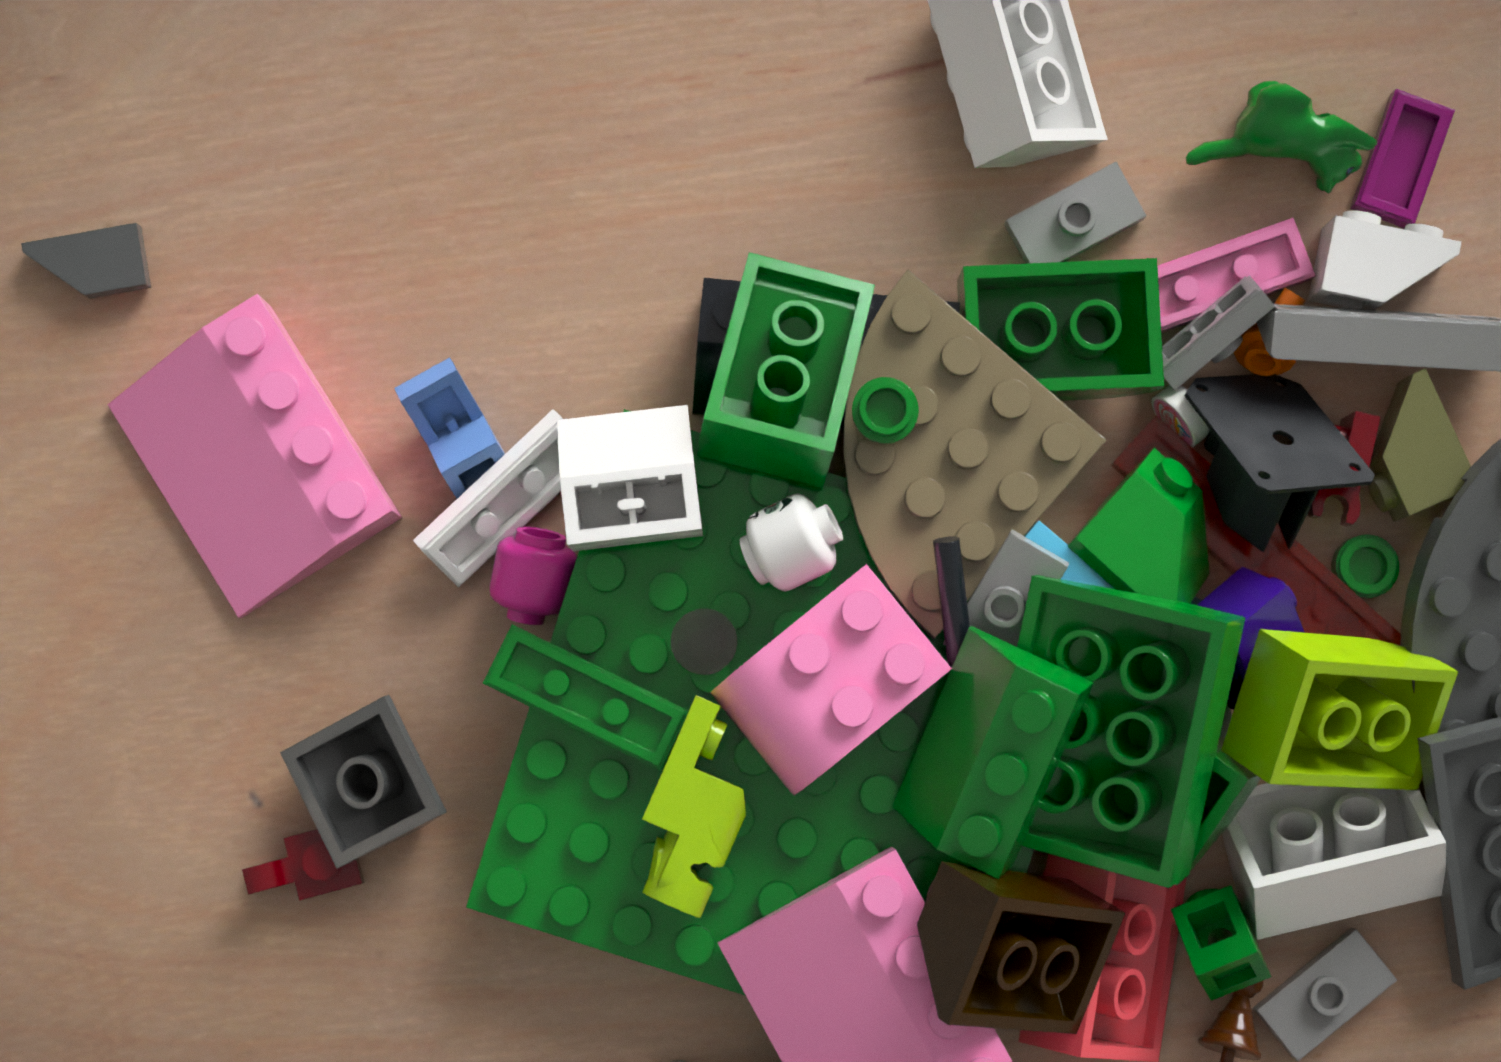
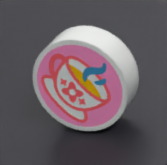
M1169 385L1152 398V408L1161 425L1178 443L1187 448H1193L1208 436L1210 429L1184 395L1188 389L1180 386L1174 390Z

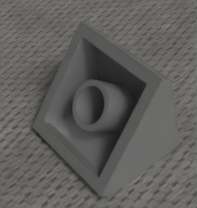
M390 695L381 697L280 752L336 869L426 826L447 812Z

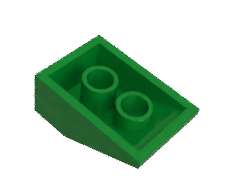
M749 252L704 414L696 455L823 488L834 454L875 285Z

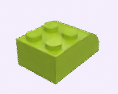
M1260 629L1221 750L1268 784L1418 790L1423 774L1417 738L1438 732L1458 671L1433 657L1413 654L1404 646L1381 640ZM1412 680L1415 681V691H1414V692H1413V687H1412Z

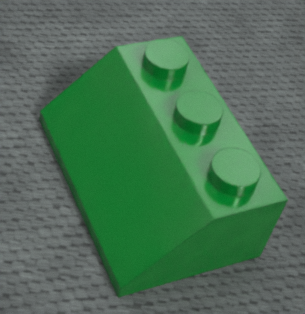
M973 626L969 627L898 792L893 808L937 850L999 879L1015 863L1094 682Z

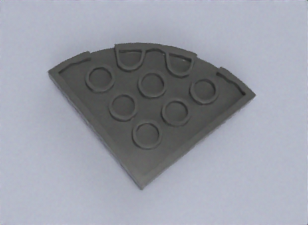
M1501 439L1493 444L1461 478L1465 483L1454 496L1442 518H1434L1417 555L1407 588L1401 622L1400 646H1404L1413 654L1433 657L1458 671L1437 733L1501 717ZM1412 680L1413 692H1415L1414 680Z
M1501 717L1417 738L1427 809L1446 841V870L1440 900L1452 982L1464 990L1501 977Z

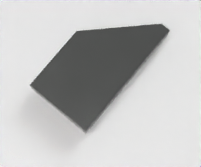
M137 223L21 243L24 254L89 299L151 288L142 227Z

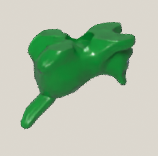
M1263 81L1248 91L1247 106L1237 119L1233 137L1204 142L1188 152L1185 158L1188 165L1241 157L1247 154L1303 160L1309 164L1317 175V188L1329 194L1336 183L1344 181L1350 174L1360 169L1362 158L1356 149L1364 151L1373 150L1378 141L1334 114L1324 113L1316 115L1312 108L1311 98L1294 87L1277 81Z

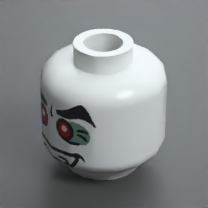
M797 493L751 515L746 522V535L740 538V547L755 579L761 585L769 582L778 590L785 592L832 570L836 563L834 544L842 541L843 535L836 517L827 504L816 508L811 500Z

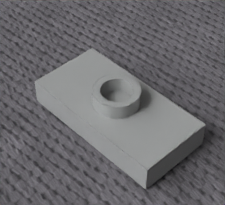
M1114 162L1008 218L1004 225L1026 264L1066 262L1138 224L1147 215L1118 163Z
M1250 275L1241 279L1162 346L1164 378L1174 390L1179 388L1208 362L1218 363L1229 357L1242 343L1243 337L1241 335L1275 307L1273 302Z
M1011 529L967 602L970 627L973 626L1017 647L1032 575L1061 579L1069 566V562Z
M1350 928L1254 1006L1253 1009L1294 1060L1299 1061L1394 984L1397 979L1358 930Z

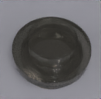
M696 609L685 614L676 623L671 636L672 652L678 663L689 672L699 675L714 674L724 669L733 659L737 648L736 631L730 620L720 612L712 609Z

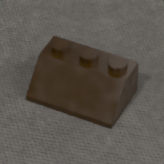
M942 861L936 877L928 889L927 900L917 923L938 1018L947 1025L1077 1034L1125 912L1070 879L1008 870L999 879H996L970 865Z

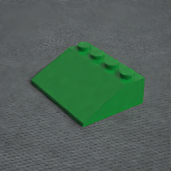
M1032 575L1017 647L1092 681L1094 684L1022 846L1167 888L1172 887L1190 874L1246 617L1176 600Z

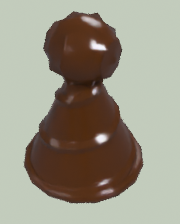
M1263 981L1233 992L1231 1000L1218 1013V1017L1209 1029L1204 1032L1202 1037L1198 1038V1043L1201 1046L1221 1053L1220 1062H1233L1234 1057L1246 1060L1261 1059L1252 1017L1253 1010L1251 1009L1249 998L1254 997L1262 990Z

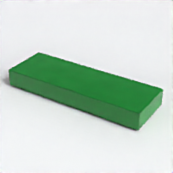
M513 624L483 681V684L659 771L662 770L689 712Z

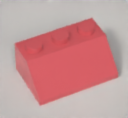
M1048 854L1046 869L1043 873L1044 876L1070 879L1124 911L1125 915L1077 1034L1020 1030L1019 1042L1080 1058L1159 1062L1179 932L1171 909L1183 904L1187 877L1179 885L1167 888Z

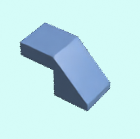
M450 357L394 388L400 402L428 445L440 473L456 499L505 454Z

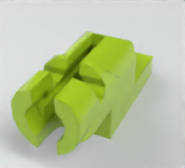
M696 695L642 818L644 821L667 830L664 839L656 837L651 868L642 893L682 912L701 918L712 893L713 886L707 880L700 878L696 871L692 869V865H699L705 862L715 868L725 865L744 818H746L743 788L695 768L700 756L712 761L728 725L716 719L721 708L720 705Z

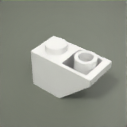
M1363 211L1343 212V217L1336 215L1321 230L1314 265L1316 276L1311 281L1308 301L1340 308L1375 310L1459 255L1461 241L1442 238L1443 230L1434 226L1407 224L1405 229L1380 225L1381 217Z

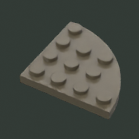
M908 269L880 307L859 351L846 401L843 425V461L848 496L856 525L874 564L881 574V578L907 614L934 639L943 629L933 540L949 536L960 538L966 597L968 600L974 593L1011 529L1024 536L1105 443L1106 439ZM879 377H891L904 382L914 392L919 407L918 419L913 430L904 439L892 444H878L866 439L857 430L852 418V404L856 393L865 383Z

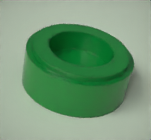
M1369 534L1359 535L1346 540L1336 549L1331 561V573L1335 584L1346 595L1357 599L1374 598L1386 593L1395 584L1399 574V559L1394 548L1383 538Z

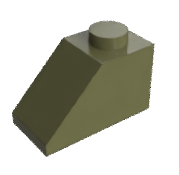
M1426 368L1411 374L1397 383L1376 439L1369 468L1375 474L1371 485H1368L1370 494L1382 512L1389 511L1393 522L1454 497L1465 483L1461 478L1471 467Z

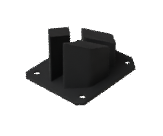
M1247 374L1195 378L1184 395L1210 429L1204 446L1208 452L1214 455L1206 477L1221 518L1231 530L1261 552L1265 551L1277 523L1287 548L1291 549L1319 490L1366 486L1372 483L1375 474L1305 388L1297 382L1276 374L1270 376ZM1275 382L1281 383L1284 386H1279ZM1197 388H1202V389H1204L1206 392H1202V391L1198 390ZM1273 435H1283L1289 438L1292 444H1281L1274 439ZM1350 467H1354V468H1356L1358 471H1354V470H1352Z

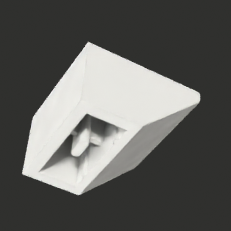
M688 405L557 420L559 476L567 545L572 551L703 536Z

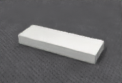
M552 409L413 540L420 550L458 588L496 553L497 545L502 539L514 536L516 528L524 527L561 492L557 420H563V418L555 410Z

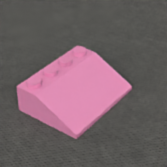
M258 294L202 327L108 404L238 618H243L402 518L276 313Z
M892 846L718 942L722 953L782 1062H1012L994 1028L947 1025L938 1018L917 927L925 902L899 854Z

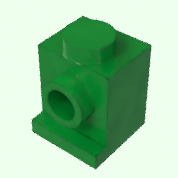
M1232 885L1222 889L1210 888L1201 890L1191 895L1186 900V903L1171 909L1196 977L1211 1001L1272 977L1243 906Z

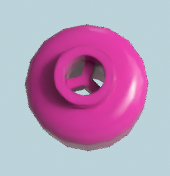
M519 527L516 528L515 536L506 537L498 543L489 590L490 596L495 602L508 608L506 615L508 619L522 624L542 625L544 624L545 616L560 613L577 559L575 551H572L565 545L566 536L542 528Z

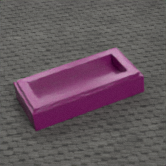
M1395 89L1390 94L1375 137L1378 141L1377 145L1369 153L1350 209L1375 214L1381 217L1382 221L1404 229L1407 224H1415L1455 109Z

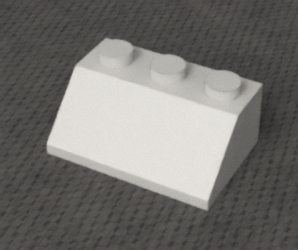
M927 0L931 11V24L938 36L947 68L948 85L956 100L964 128L965 145L971 153L974 168L1014 167L1097 145L1108 140L1068 0Z
M1268 783L1256 785L1233 821L1222 833L1236 892L1256 940L1442 895L1446 870V841L1434 818L1429 813L1427 804L1419 789L1396 790L1276 785Z

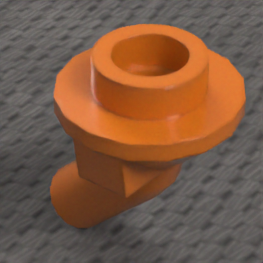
M1284 287L1274 304L1304 305L1306 300ZM1257 323L1241 335L1243 341L1234 351L1237 361L1243 367L1261 376L1283 374L1289 371L1296 363V360L1275 359L1269 355Z

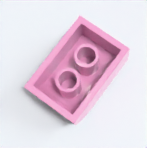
M866 564L711 691V695L790 793L795 796L952 668Z

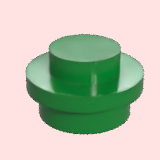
M879 377L868 381L858 390L853 400V422L860 434L874 443L892 444L904 439L913 430L918 419L919 407L914 392L904 382L895 378Z

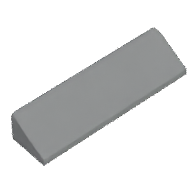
M1274 304L1275 307L1256 322L1267 352L1275 359L1501 372V318Z

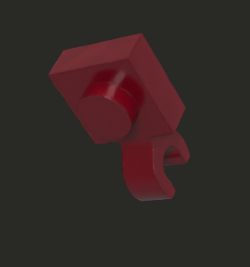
M1354 411L1342 418L1340 425H1334L1368 467H1370L1381 417ZM1350 467L1352 470L1358 471L1356 468ZM1361 486L1319 490L1307 514L1308 517L1313 519L1321 517L1325 500L1328 497L1338 499L1343 506L1340 525L1346 527L1353 525L1361 511L1359 499Z
M317 829L283 838L288 857L242 869L248 895L295 882L299 901L365 883L359 859L336 869Z

